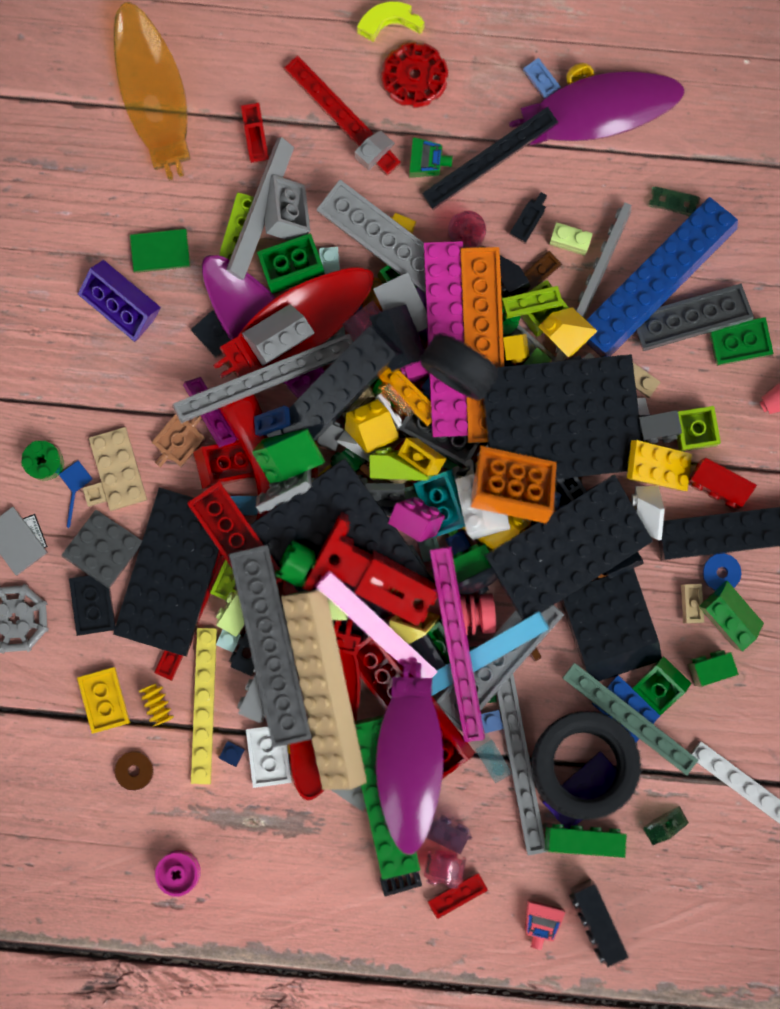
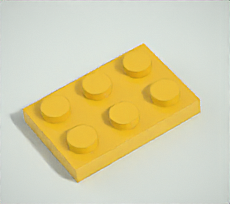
M116 667L77 678L92 734L130 723Z

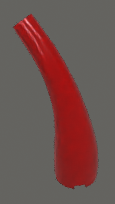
M253 394L218 409L252 465L259 496L261 493L265 494L270 488V483L252 451L263 439L269 437L267 435L261 437L255 435L254 417L263 414L256 396ZM265 510L261 513L258 511L255 521L269 511Z

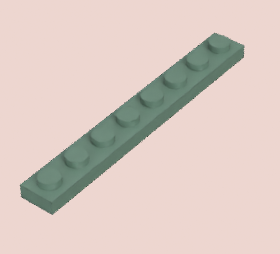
M573 663L562 677V679L616 721L620 722L622 726H625L627 730L685 775H688L699 761L576 663Z

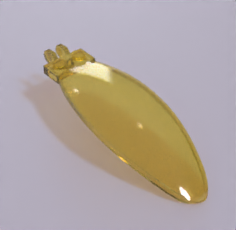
M125 2L117 10L114 20V52L120 92L135 130L149 149L153 168L155 170L165 168L168 180H172L173 173L170 166L176 164L177 173L182 177L185 175L181 162L191 160L186 142L188 111L184 85L177 64L154 24L139 7L130 2Z

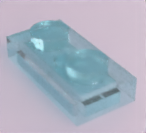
M492 739L475 749L495 784L512 774Z

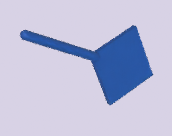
M79 460L59 474L72 491L67 528L71 526L75 493L93 480Z

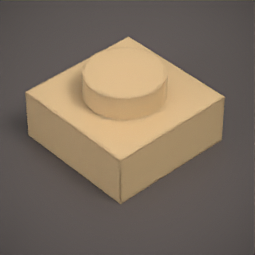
M102 483L83 488L88 507L107 502Z

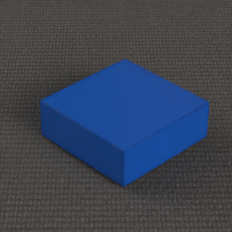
M463 530L445 539L448 546L451 547L453 555L461 551L464 552L471 547Z

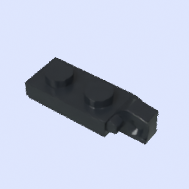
M540 192L536 201L534 199L528 201L509 235L526 244L545 212L546 206L543 203L547 198L546 194Z

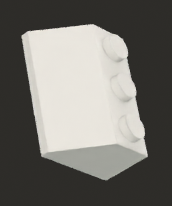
M475 474L455 479L467 534L473 540L510 529L507 515L470 508Z

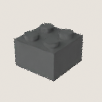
M678 410L639 417L642 442L654 445L658 441H663V444L670 443L682 433Z

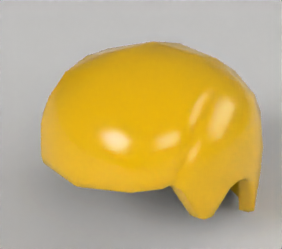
M583 62L572 66L566 76L568 85L581 79L595 76L593 68Z

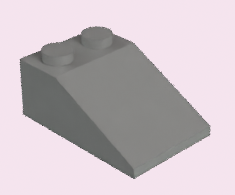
M276 175L271 176L264 217L267 234L292 240L307 235L310 232L305 185Z

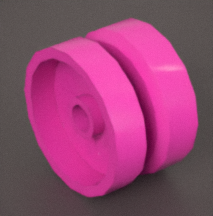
M175 850L168 853L158 863L155 870V880L158 887L163 893L174 897L188 894L197 885L201 876V866L198 859L192 853L185 850ZM177 870L181 871V876L176 875Z

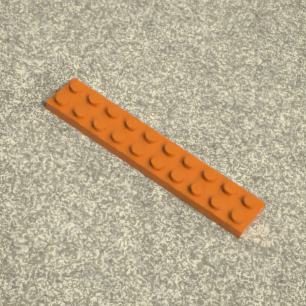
M499 247L461 248L464 343L482 354L496 367H504ZM466 396L468 443L488 442L483 399L478 401Z

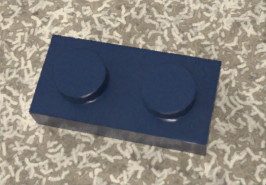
M282 406L255 416V435L261 437L291 426L289 407Z

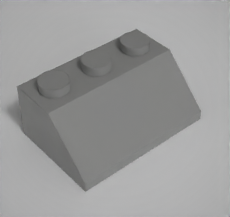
M289 304L243 332L242 335L261 365L264 366L310 338L314 331L305 317Z

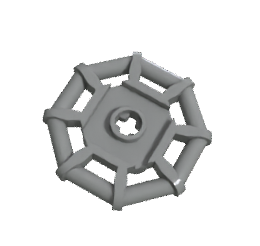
M27 584L0 586V597L3 600L2 604H0V634L5 637L3 642L0 640V653L29 652L44 633L49 630L47 628L46 605L48 604L34 593ZM20 593L19 599L8 600L6 595ZM27 596L36 605L33 607L29 606L24 601L25 597ZM39 610V624L35 623L34 611ZM13 613L19 617L16 624L10 621ZM30 629H38L28 640L26 635ZM21 638L22 643L10 644V639Z

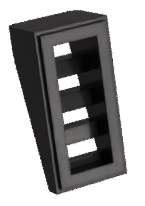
M419 871L413 872L416 882L413 884L410 874H404L408 883L405 886L402 875L396 876L400 883L398 888L396 887L395 877L382 880V876H380L384 897L422 886ZM389 879L391 880V884H392V888H393V889H390V890H389L388 884H387V880H389Z

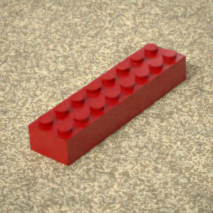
M368 637L359 645L357 653L360 677L385 710H387L392 699V677H404V667L372 637ZM409 672V677H410V678H415V677ZM432 697L431 700L435 707L443 746L442 779H444L467 762L476 752L468 742H464L462 734Z

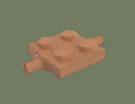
M175 414L151 442L162 453L155 462L160 468L167 459L174 461L182 468L193 455V452L205 441L206 438L196 428V425L202 419L201 416L193 418L190 422L180 423L177 414Z

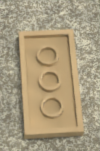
M123 427L90 437L89 441L110 511L147 501L127 428Z

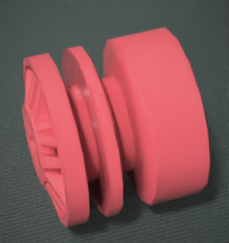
M493 593L480 594L479 603H475L473 595H469V604H466L465 595H460L466 634L468 635L467 627H471V633L475 635L476 626L481 627L482 634H495L496 618Z

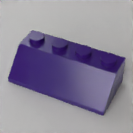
M105 260L89 269L78 292L82 299L134 342L152 324L161 309L158 304Z

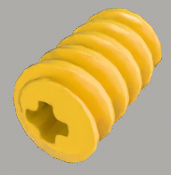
M156 684L138 691L139 693H145L141 700H148L143 706L151 708L146 714L153 715L149 722H156L154 726L174 718V715H167L171 708L164 707L169 703L168 700H162L166 693H159L163 686H157Z

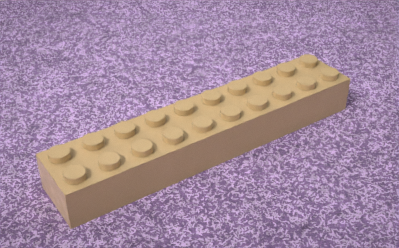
M320 590L303 591L283 596V608L323 790L353 789L367 783L327 596Z

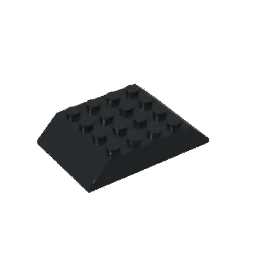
M634 568L610 579L607 576L597 577L561 600L584 671L597 681L656 663L662 658L660 643Z

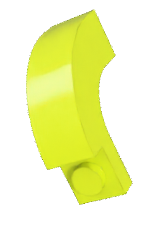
M385 2L371 8L362 17L357 26V34L374 42L381 29L385 26L401 24L421 35L425 21L417 14L412 15V6L408 4Z

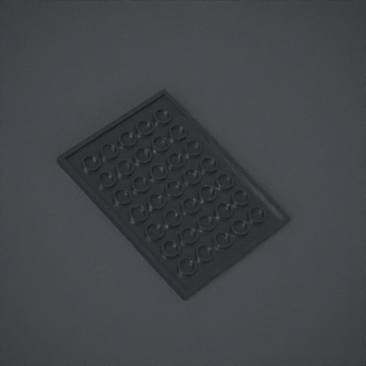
M632 354L497 367L498 377L485 398H483L488 448L557 462L556 479L628 472L631 440L642 441Z
M346 458L311 481V487L308 491L294 495L289 501L280 503L250 524L263 545H268L270 555L281 568L282 565L279 562L289 545L292 546L293 540L315 551L316 558L341 512L349 515L348 521L350 522L346 536L353 539L354 546L370 554L376 551L435 582L398 530L388 524V516ZM337 554L331 555L334 558L339 557ZM338 579L382 621L393 614L355 593V587ZM293 585L298 592L308 591L303 586ZM312 587L311 590H319V589H318L317 587H316V588H315V587ZM347 616L346 620H341L338 631L346 632L349 616ZM354 621L352 622L350 633L357 635L365 633Z

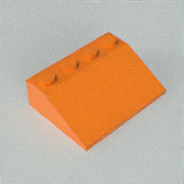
M481 446L473 482L470 508L547 523L554 509L557 462Z

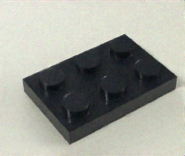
M91 576L69 578L76 635L81 636L114 631L116 625L111 589Z

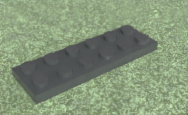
M741 283L659 307L636 330L644 352L753 320L754 315Z

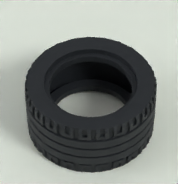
M596 711L574 712L557 719L540 735L533 750L531 769L534 785L538 793L558 813L575 819H598L617 812L632 798L640 781L642 764L640 763V751L637 748L638 745L635 743L634 737L630 735L631 733L620 722L609 717V715ZM576 733H589L600 737L610 746L615 755L617 769L614 781L605 793L593 799H582L571 795L560 785L555 775V753L564 739Z

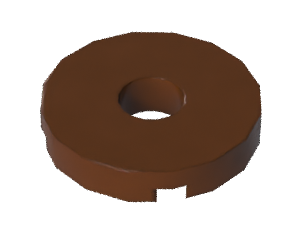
M133 751L126 753L119 758L115 765L114 773L116 780L120 786L127 790L136 791L143 789L153 778V763L142 752ZM135 765L139 768L138 776H132L129 773L131 766Z

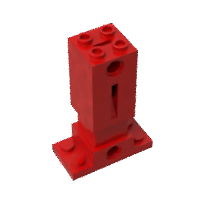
M341 512L316 557L317 562L314 568L309 570L308 578L303 588L311 591L312 587L316 588L315 585L321 580V576H324L329 571L336 578L355 587V593L416 626L419 625L420 621L424 622L428 615L427 609L429 605H433L438 597L435 582L376 551L370 554L354 546L353 539L346 536L350 527L349 515ZM337 554L339 557L334 558L331 555Z

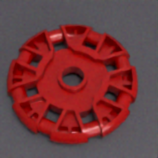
M407 42L399 45V48L395 51L392 50L384 60L382 65L384 70L381 72L383 87L385 91L389 92L390 98L402 106L406 107V105L413 106V108L425 107L430 105L434 99L437 100L445 91L447 86L446 78L449 77L447 63L439 55L440 52L429 44L424 43L422 45L417 44V42ZM415 51L422 52V56L415 55ZM401 55L406 56L403 61L399 58ZM434 60L436 63L431 66L429 61ZM396 68V73H391V69ZM417 70L420 72V76L412 78L410 72ZM437 75L439 77V81L433 80V76ZM398 83L400 88L396 90L394 85ZM429 88L431 93L426 95L425 92ZM408 93H413L415 97L408 98L407 95Z

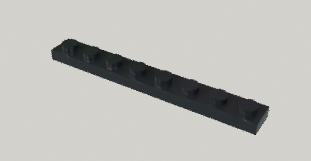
M546 107L427 189L422 195L434 210L558 124L557 119L551 110Z

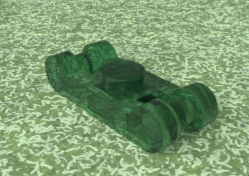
M652 187L651 194L653 196L649 200L648 206L685 214L690 217L696 211L700 197L660 187ZM660 196L665 197V202L659 201ZM685 201L689 203V207L684 206Z

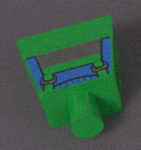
M413 137L409 178L439 176L440 166L452 167L453 156L442 155L441 144Z

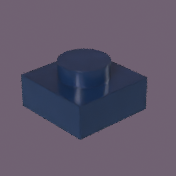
M227 741L219 759L237 767L245 749Z

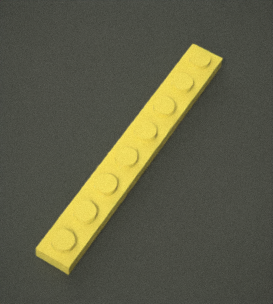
M197 628L191 784H211L217 629Z

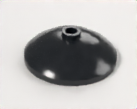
M489 568L458 583L459 594L466 595L478 592L480 595L489 591L488 586L498 579L493 569Z

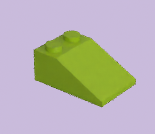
M383 446L370 455V478L427 481L434 476L422 473L397 455L399 450H392L390 446Z

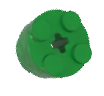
M34 441L25 448L22 454L21 465L31 477L40 481H48L58 477L63 471L64 458L60 449L47 441ZM41 458L46 460L45 464L40 462Z
M293 540L292 546L289 545L279 562L282 565L281 570L277 569L275 576L295 586H303L308 578L306 574L309 568L313 569L317 562L315 551Z

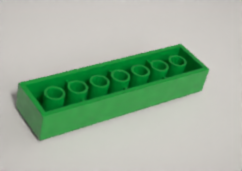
M385 714L354 721L367 783L361 785L382 880L421 871L417 852L410 855L405 854L395 844L380 801L377 782V748Z

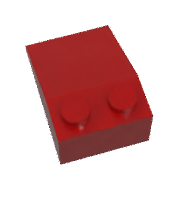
M239 441L222 447H218L217 444L204 446L193 452L202 489L210 488L219 481L222 485L255 477L252 465Z

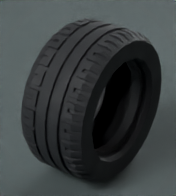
M443 333L433 337L420 358L423 368L438 380L457 392L478 401L485 398L498 377V369L490 360L465 343Z

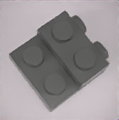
M366 483L367 489L387 516L392 515L396 503L406 500L405 484Z

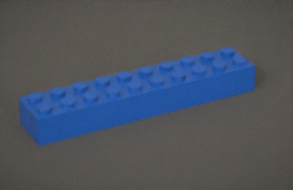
M709 197L586 320L597 330L586 344L601 357L612 356L737 230L738 219Z

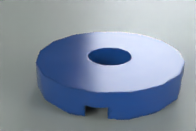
M724 553L716 554L708 558L704 563L703 579L712 590L716 591L726 580L733 588L740 582L742 575L741 566L731 555ZM723 567L726 569L727 575L725 578H720L717 575L718 568Z

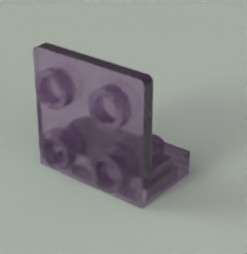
M442 814L440 817L435 816L426 838L461 855L468 839L471 840L472 838L469 828L460 823L458 826L452 824V819Z

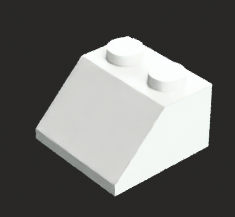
M659 485L635 486V494L631 495V503L649 535L657 540H662L664 506Z

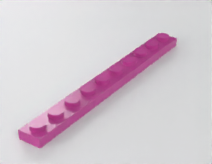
M451 547L432 549L430 554L464 742L484 740V729Z

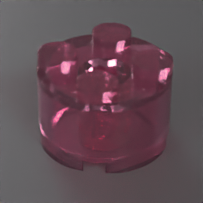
M469 210L454 215L448 226V242L463 241V248H480L486 235V225L483 218L478 213ZM466 230H470V233L464 234Z
M436 850L435 854H431V851H428L424 870V877L427 878V883L432 885L443 883L447 884V887L458 888V885L463 881L466 858L462 856V859L457 858L458 854L448 851Z

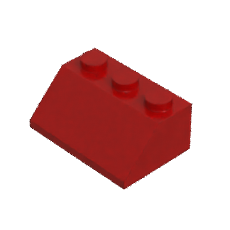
M706 457L697 463L689 478L692 488L708 492L709 497L725 501V505L732 509L743 507L757 484Z

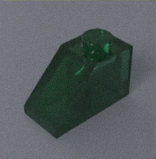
M678 806L654 819L643 829L651 844L656 845L671 839L689 822L681 807Z

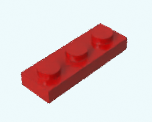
M478 872L427 902L435 917L439 919L487 892L488 889Z

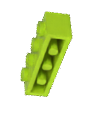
M237 192L219 256L231 259L253 202V196Z

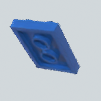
M618 675L606 687L652 724L660 717ZM593 702L591 703V704H592L595 708H597L601 713H603V714H605V715H608L605 711H603L601 708H599L596 704H594ZM633 733L630 734L632 737H634V741L636 743L639 740V738L636 737Z

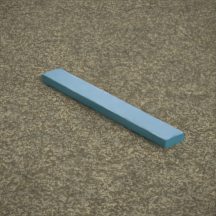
M540 611L471 650L470 657L473 672L547 631L549 626ZM450 663L438 669V672L432 678V696L454 684Z

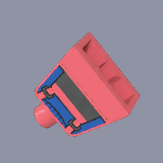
M527 900L526 935L533 936L532 948L542 950L544 939L554 941L565 916L564 909Z

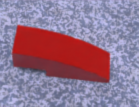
M260 103L241 105L250 163L269 160Z

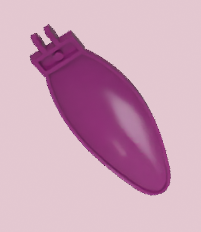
M644 72L604 73L569 84L547 97L540 104L536 103L521 108L523 119L511 121L509 125L512 128L518 127L548 107L557 119L558 124L531 142L530 146L549 140L586 141L625 133L660 117L678 104L685 91L681 83L663 75Z
M208 255L202 262L205 288L220 324L228 337L233 340L238 337L248 322L276 297L248 272H246L244 279L239 280L226 271L229 259L218 255ZM320 367L285 381L283 384L287 385L286 387L299 399L325 371Z
M405 662L404 677H392V699L386 710L378 740L377 782L380 801L390 834L397 847L403 853L410 855L415 853L425 841L436 812L443 775V746L437 714L431 700L432 678H421V663H416V678H410L409 662Z

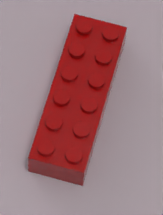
M220 481L187 503L231 568L229 554L264 546ZM270 555L275 574L277 569H281ZM275 576L277 585L284 581L283 579Z

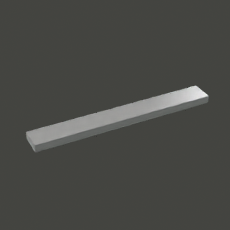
M282 137L277 138L226 269V271L239 280L245 278L265 225L264 217L271 176L276 175L283 178L294 147Z

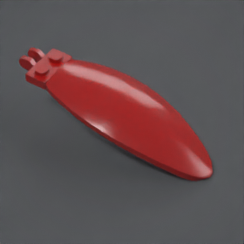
M347 268L313 278L286 291L260 310L243 328L238 337L220 347L225 357L213 365L214 368H220L226 362H229L231 368L223 371L220 377L223 379L235 372L239 378L322 345L346 324L367 298L374 282L373 273L364 268ZM291 304L305 317L314 334L262 366L242 333Z
M349 618L346 624V632L338 631L341 620L335 621L334 631L353 720L356 721L360 702V670L357 653L361 635L350 633L353 620ZM312 739L290 744L292 775L296 790L304 800H313L322 794L324 790Z

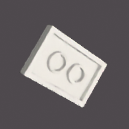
M268 726L246 729L253 788L292 783L288 746L283 745L273 748Z

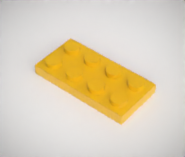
M631 440L627 479L688 492L692 454L638 440Z

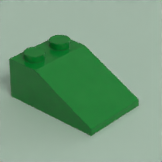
M307 429L265 438L252 451L270 484L285 481L325 462Z

